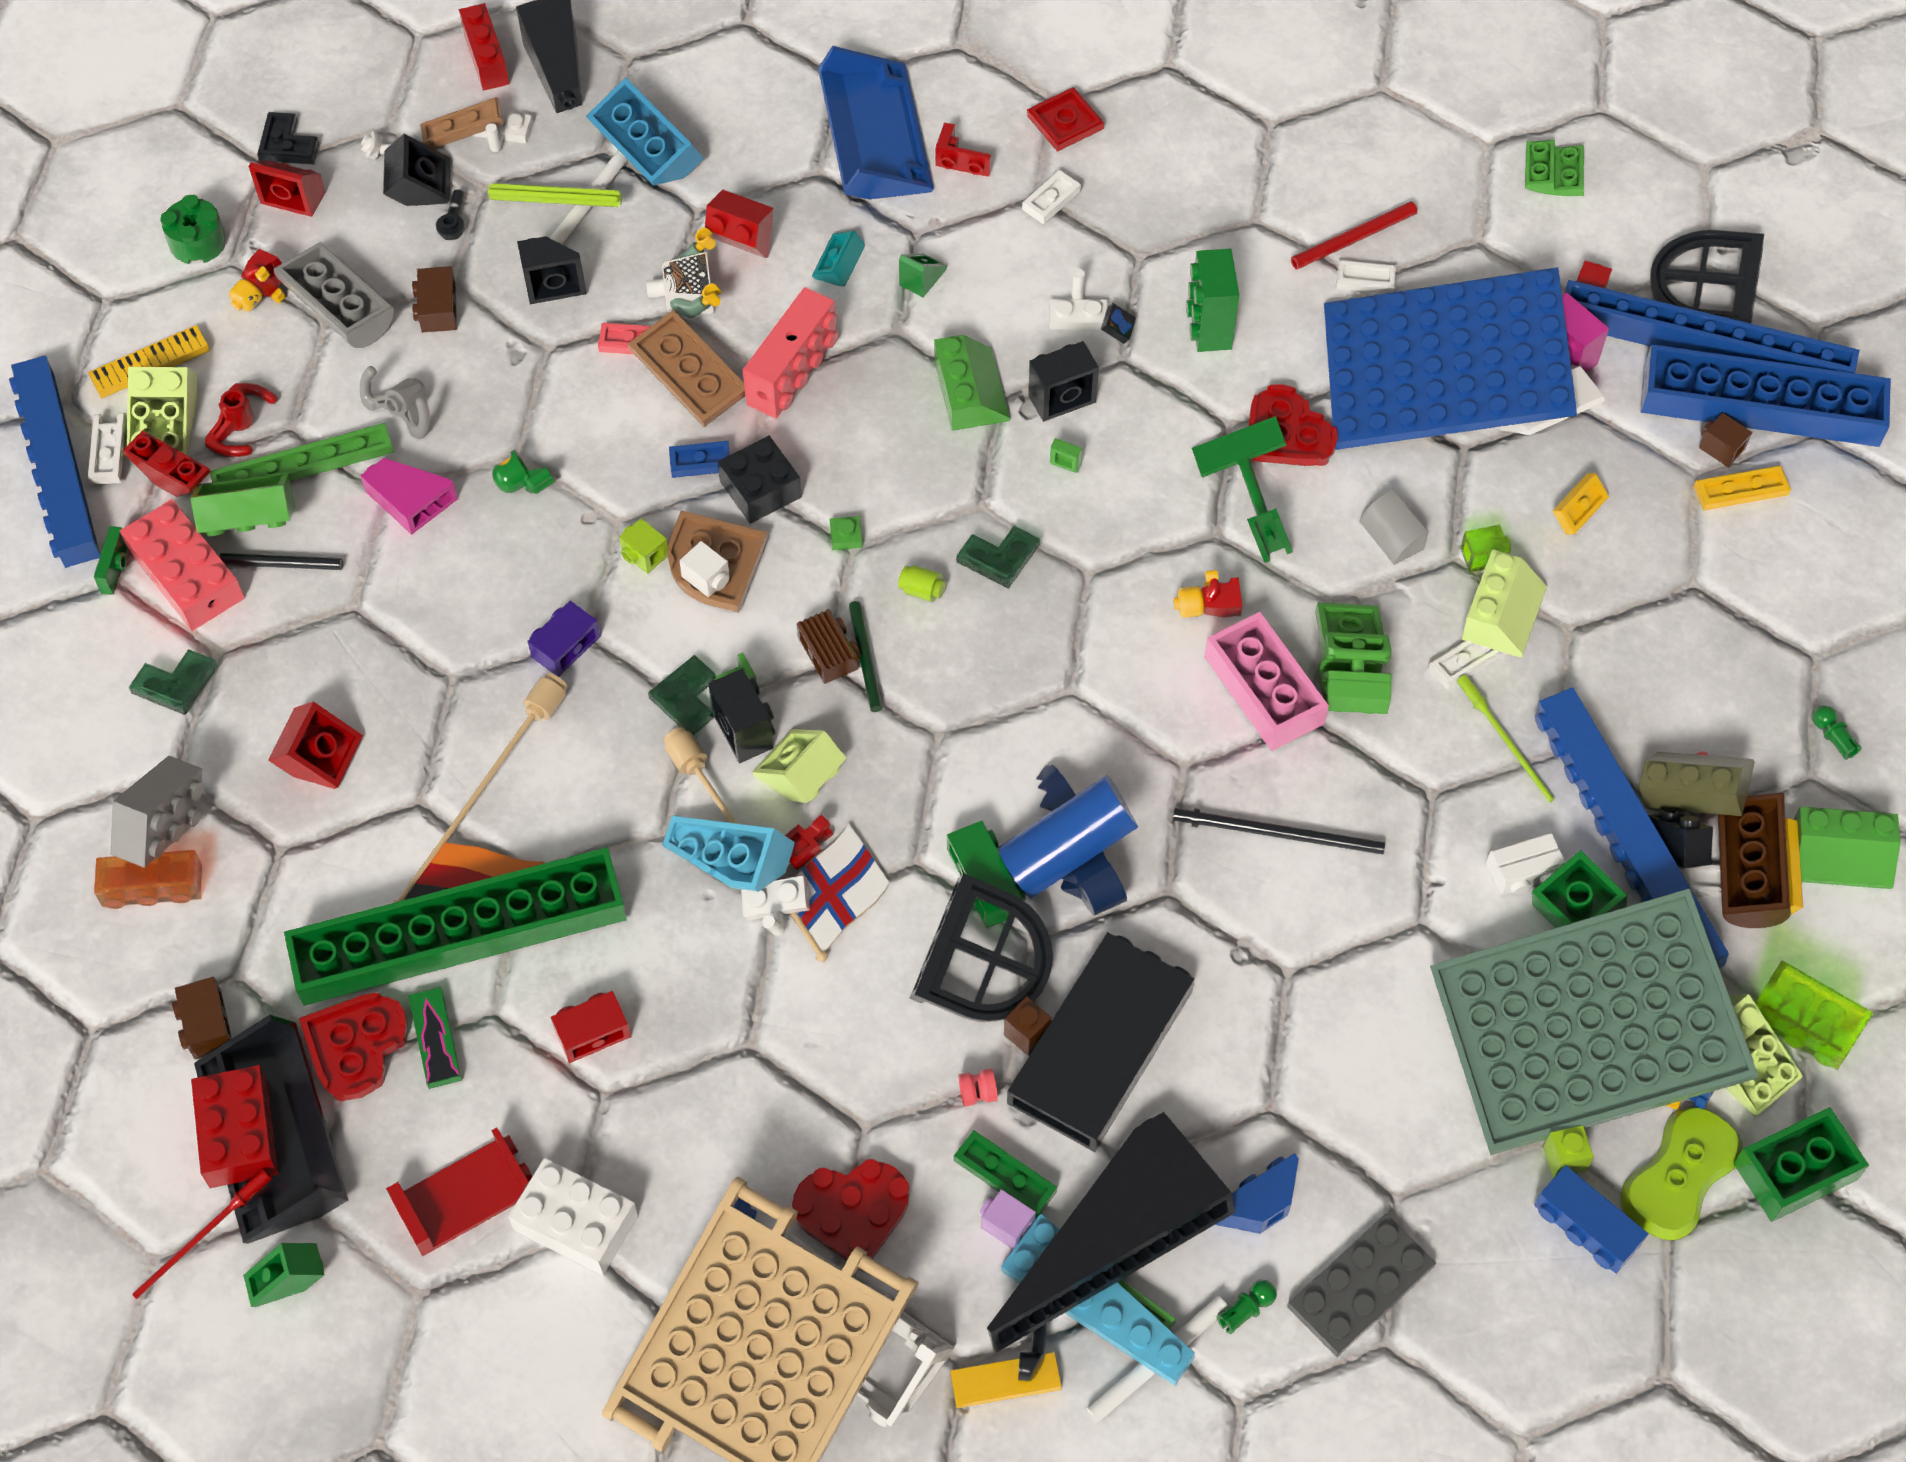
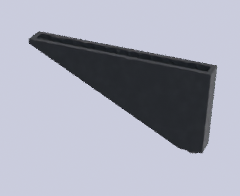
M1164 1112L1154 1118L1147 1119L1133 1130L988 1325V1334L996 1353L1235 1213L1232 1193Z

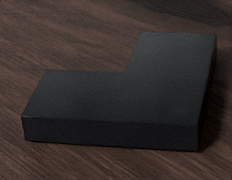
M268 112L257 153L259 161L270 160L281 163L314 165L319 147L318 137L294 135L297 124L296 114Z

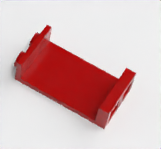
M497 1127L491 1130L495 1141L403 1191L399 1182L386 1188L422 1257L514 1206L533 1177L525 1162L519 1165L513 1156L518 1153V1150L509 1135L503 1137Z

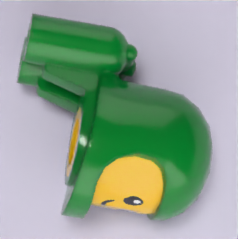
M515 449L510 452L511 456L496 464L492 469V477L496 486L505 493H514L526 487L525 490L527 492L538 494L555 482L546 467L529 471Z

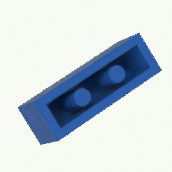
M1566 1165L1543 1189L1534 1204L1543 1219L1558 1225L1565 1231L1567 1238L1573 1244L1583 1246L1593 1255L1597 1264L1604 1269L1612 1270L1615 1274L1620 1271L1642 1246L1649 1234Z

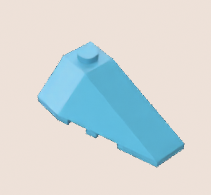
M672 816L662 846L731 888L759 892L786 873L795 842L775 828Z

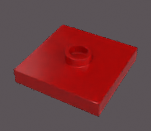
M1074 87L1027 109V117L1057 152L1104 129L1102 119Z

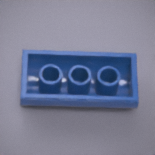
M1105 775L999 846L998 850L1005 866L1016 883L1032 899L1137 829L1138 825L1115 782L1108 775Z

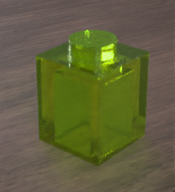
M1500 524L1464 532L1460 549L1469 573L1485 570L1492 549L1507 554L1511 552L1509 537L1503 534Z

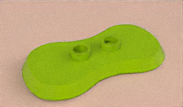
M1688 1106L1673 1113L1666 1122L1661 1146L1655 1157L1644 1167L1632 1173L1622 1187L1621 1205L1626 1215L1647 1233L1663 1240H1679L1690 1234L1698 1224L1703 1200L1709 1188L1736 1168L1734 1162L1743 1150L1742 1140L1736 1129L1725 1119L1705 1108Z

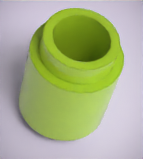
M912 565L911 567L904 566L898 580V588L904 590L905 594L929 602H934L936 598H941L946 587V581L943 580L942 573L917 565Z

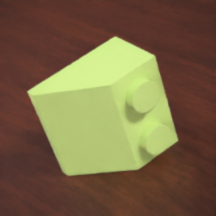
M791 729L752 773L756 778L789 801L807 803L819 794L820 787L827 780L833 778L839 772V766L847 758L826 731Z

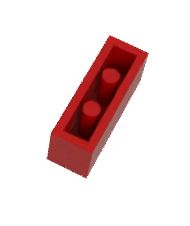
M482 3L458 9L463 33L482 90L485 91L509 85L505 60L486 4Z

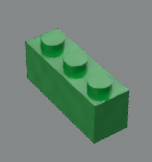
M983 821L947 834V850L960 876L963 873L1011 893L1023 901L1026 900L1023 890L1017 883L1014 884L1010 872L997 850L999 845L993 830L987 831ZM979 899L974 901V905L986 929L1006 921L1008 912Z

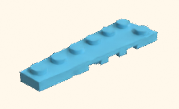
M1040 1213L1001 1265V1271L1020 1284L1059 1229ZM1118 1282L1065 1312L1066 1315L1174 1386H1176L1195 1359V1352Z

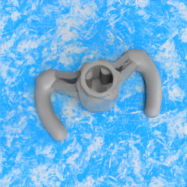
M373 366L367 367L360 380L362 404L372 411L380 408L387 409L390 413L401 417L406 422L412 437L417 439L424 438L430 425V412L425 399L427 397V390L424 384L416 378H407L386 392L373 395L371 393V382L377 371Z

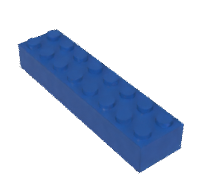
M1651 344L1644 364L1640 413L1702 422L1715 421L1724 413L1745 428L1880 447L1890 427L1891 378Z

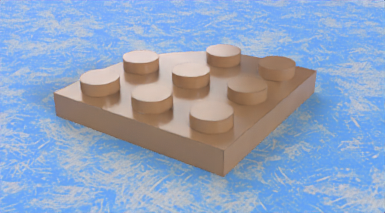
M681 511L668 543V560L671 574L677 585L693 599L710 606L739 613L768 540L767 532ZM700 541L727 560L730 578L728 583L720 591L716 590L709 598L686 581L681 574L679 560Z

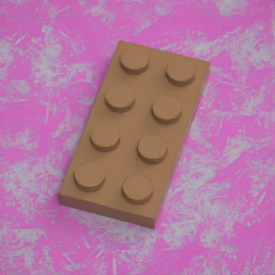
M674 310L628 343L629 350L703 427L707 426L745 397L744 382Z

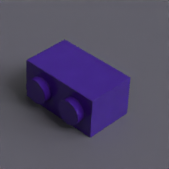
M570 600L563 608H558L542 628H537L527 642L531 657L554 675L560 677L601 635L598 621Z

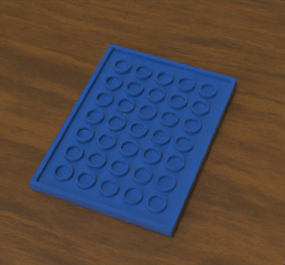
M1558 267L1324 303L1333 427L1337 428L1338 434L1336 450L1577 416Z

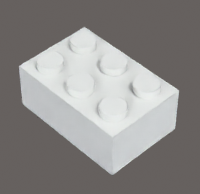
M544 1158L508 1217L514 1231L604 1275L638 1218L634 1202Z

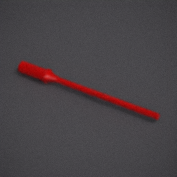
M262 1169L237 1193L235 1192L229 1205L132 1295L138 1299L233 1210L243 1205L246 1206L247 1202L272 1180L271 1176Z

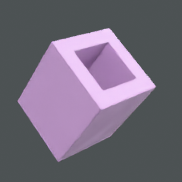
M1000 1190L995 1198L990 1196L980 1210L982 1215L981 1229L1014 1249L1034 1223L1036 1212L1003 1190Z

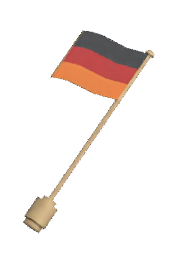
M547 673L545 677L539 678L523 701L526 707L525 712L529 716L397 901L393 900L392 903L544 864V861L520 860L480 847L446 842L534 719L537 721H541V719L549 720L563 701L568 686L561 678L552 673Z

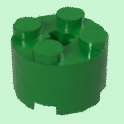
M186 195L182 200L171 205L166 212L161 214L160 221L171 253L177 260L189 264V260H202L203 263H206L216 258L224 250L225 231L219 213L212 203L204 199H198L196 195Z

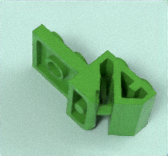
M1317 603L1315 614L1322 648L1318 673L1322 697L1329 705L1328 711L1387 714L1391 701L1392 674L1381 672L1383 665H1386L1391 658V646L1389 636L1384 635L1378 606Z

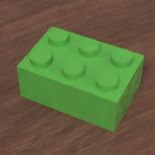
M289 472L198 484L190 497L197 533L206 532L207 536L221 535L225 533L226 529L237 528V532H247L254 530L256 525L267 524L269 528L281 527L286 525V521H290L296 507Z

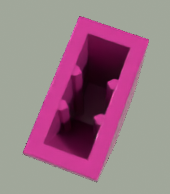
M386 458L369 466L360 475L365 492L411 535L458 500L454 482L450 479Z

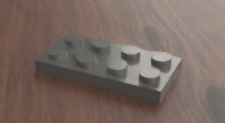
M1385 1214L1288 1303L1287 1307L1338 1358L1435 1267L1436 1262L1388 1214Z

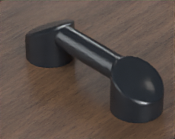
M1047 1324L1032 1332L1031 1352L1020 1351L1018 1381H1032L1041 1369L1045 1358Z

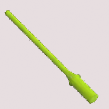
M1466 674L1461 676L1456 682L1472 702L1473 708H1477L1487 717L1549 803L1552 802L1554 797L1489 711L1486 703L1487 699L1481 695Z

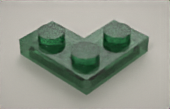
M1013 526L1000 546L997 547L972 534L957 554L956 562L1009 589L1040 546V538Z
M188 649L173 673L145 663L130 684L129 690L131 694L186 715L218 665L216 660Z
M694 655L648 692L649 699L679 727H684L686 731H690L694 735L714 719L713 711L696 696L708 687V683L716 680V674Z

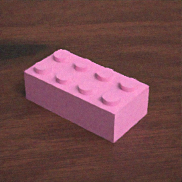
M1261 612L1207 638L1205 659L1271 751L1325 724L1329 705Z

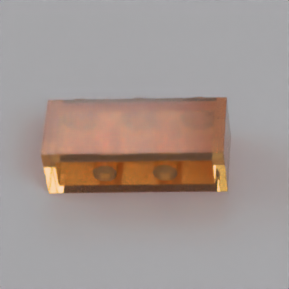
M195 850L163 852L159 858H155L145 868L116 856L96 858L94 894L102 907L119 909L124 907V905L140 904L142 906H153L159 902L187 903L190 900L201 899L202 863Z

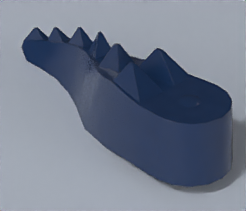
M1053 764L1044 767L1036 778L1037 780H1043L1038 789L1047 792L1040 804L1041 808L1053 811L1076 795L1064 776ZM1103 851L1062 878V891L1082 899L1094 916L1127 902L1124 887Z

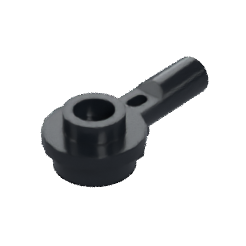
M458 189L453 191L448 213L442 215L436 221V230L445 240L458 239L464 230V221L459 216L464 192Z

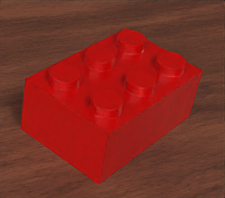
M260 1065L191 1079L200 1173L209 1188L251 1180L262 1169L270 1176L279 1174L268 1080Z

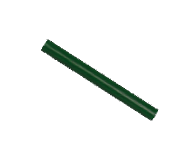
M853 601L849 603V610L856 644L861 655L860 663L870 711L879 712L883 707L861 603Z

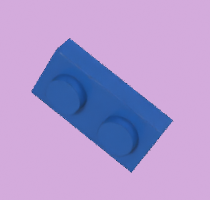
M728 441L670 446L669 456L672 478L719 473L717 461L730 455Z

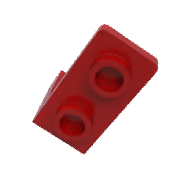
M944 122L935 147V166L989 177L991 173V155L958 148L959 137L955 136V124Z

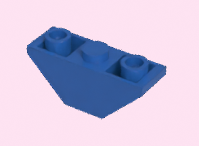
M1294 1153L1286 1159L1283 1156L1275 1159L1267 1166V1171L1258 1177L1256 1174H1252L1245 1178L1239 1184L1240 1188L1232 1193L1235 1213L1215 1225L1261 1234L1287 1217L1292 1203L1299 1160Z

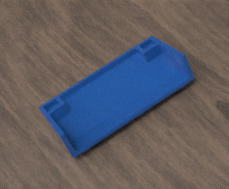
M832 46L819 65L818 71L844 194L870 200L932 192L934 189L905 63Z

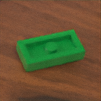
M109 527L95 570L94 579L101 594H114L120 572L126 567V553L128 549L120 533L122 527Z

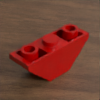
M143 430L122 450L124 455L156 486L175 497L190 493L211 472L205 465Z

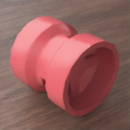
M992 1068L981 1070L979 1074L975 1075L969 1072L958 1074L964 1107L973 1106L977 1101L982 1100L987 1103L998 1101ZM975 1081L977 1085L978 1094L976 1093Z

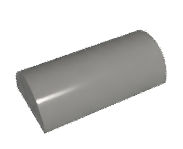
M321 242L274 268L276 278L354 348H364L376 342L384 335L392 322L394 315L393 306Z

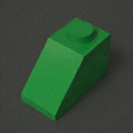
M281 1243L243 1276L251 1307H258L304 1292L325 1274L317 1243Z

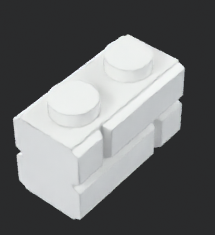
M1547 833L1491 850L1486 863L1500 895L1512 892L1514 896H1518L1529 891L1531 886L1544 882L1566 861L1561 851L1558 850L1553 834Z

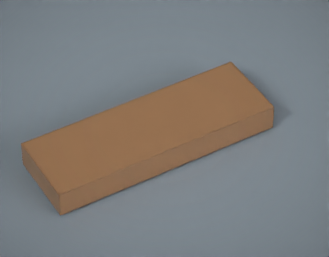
M495 97L421 123L423 143L435 149L486 131L488 124L503 125L504 119L501 102Z

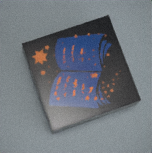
M1112 303L1107 307L1101 330L1124 344L1130 340L1136 317Z

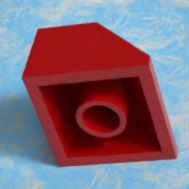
M270 160L251 162L248 166L260 204L312 217L326 193L321 173L313 170H305L286 163Z
M722 189L706 206L705 228L713 233L712 237L715 240L767 258L770 249L774 208Z
M313 701L293 709L268 761L292 777L336 789L363 735Z

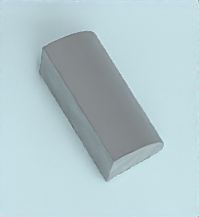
M1394 490L1376 499L1360 518L1359 522L1394 565L1425 548L1428 536L1427 530Z

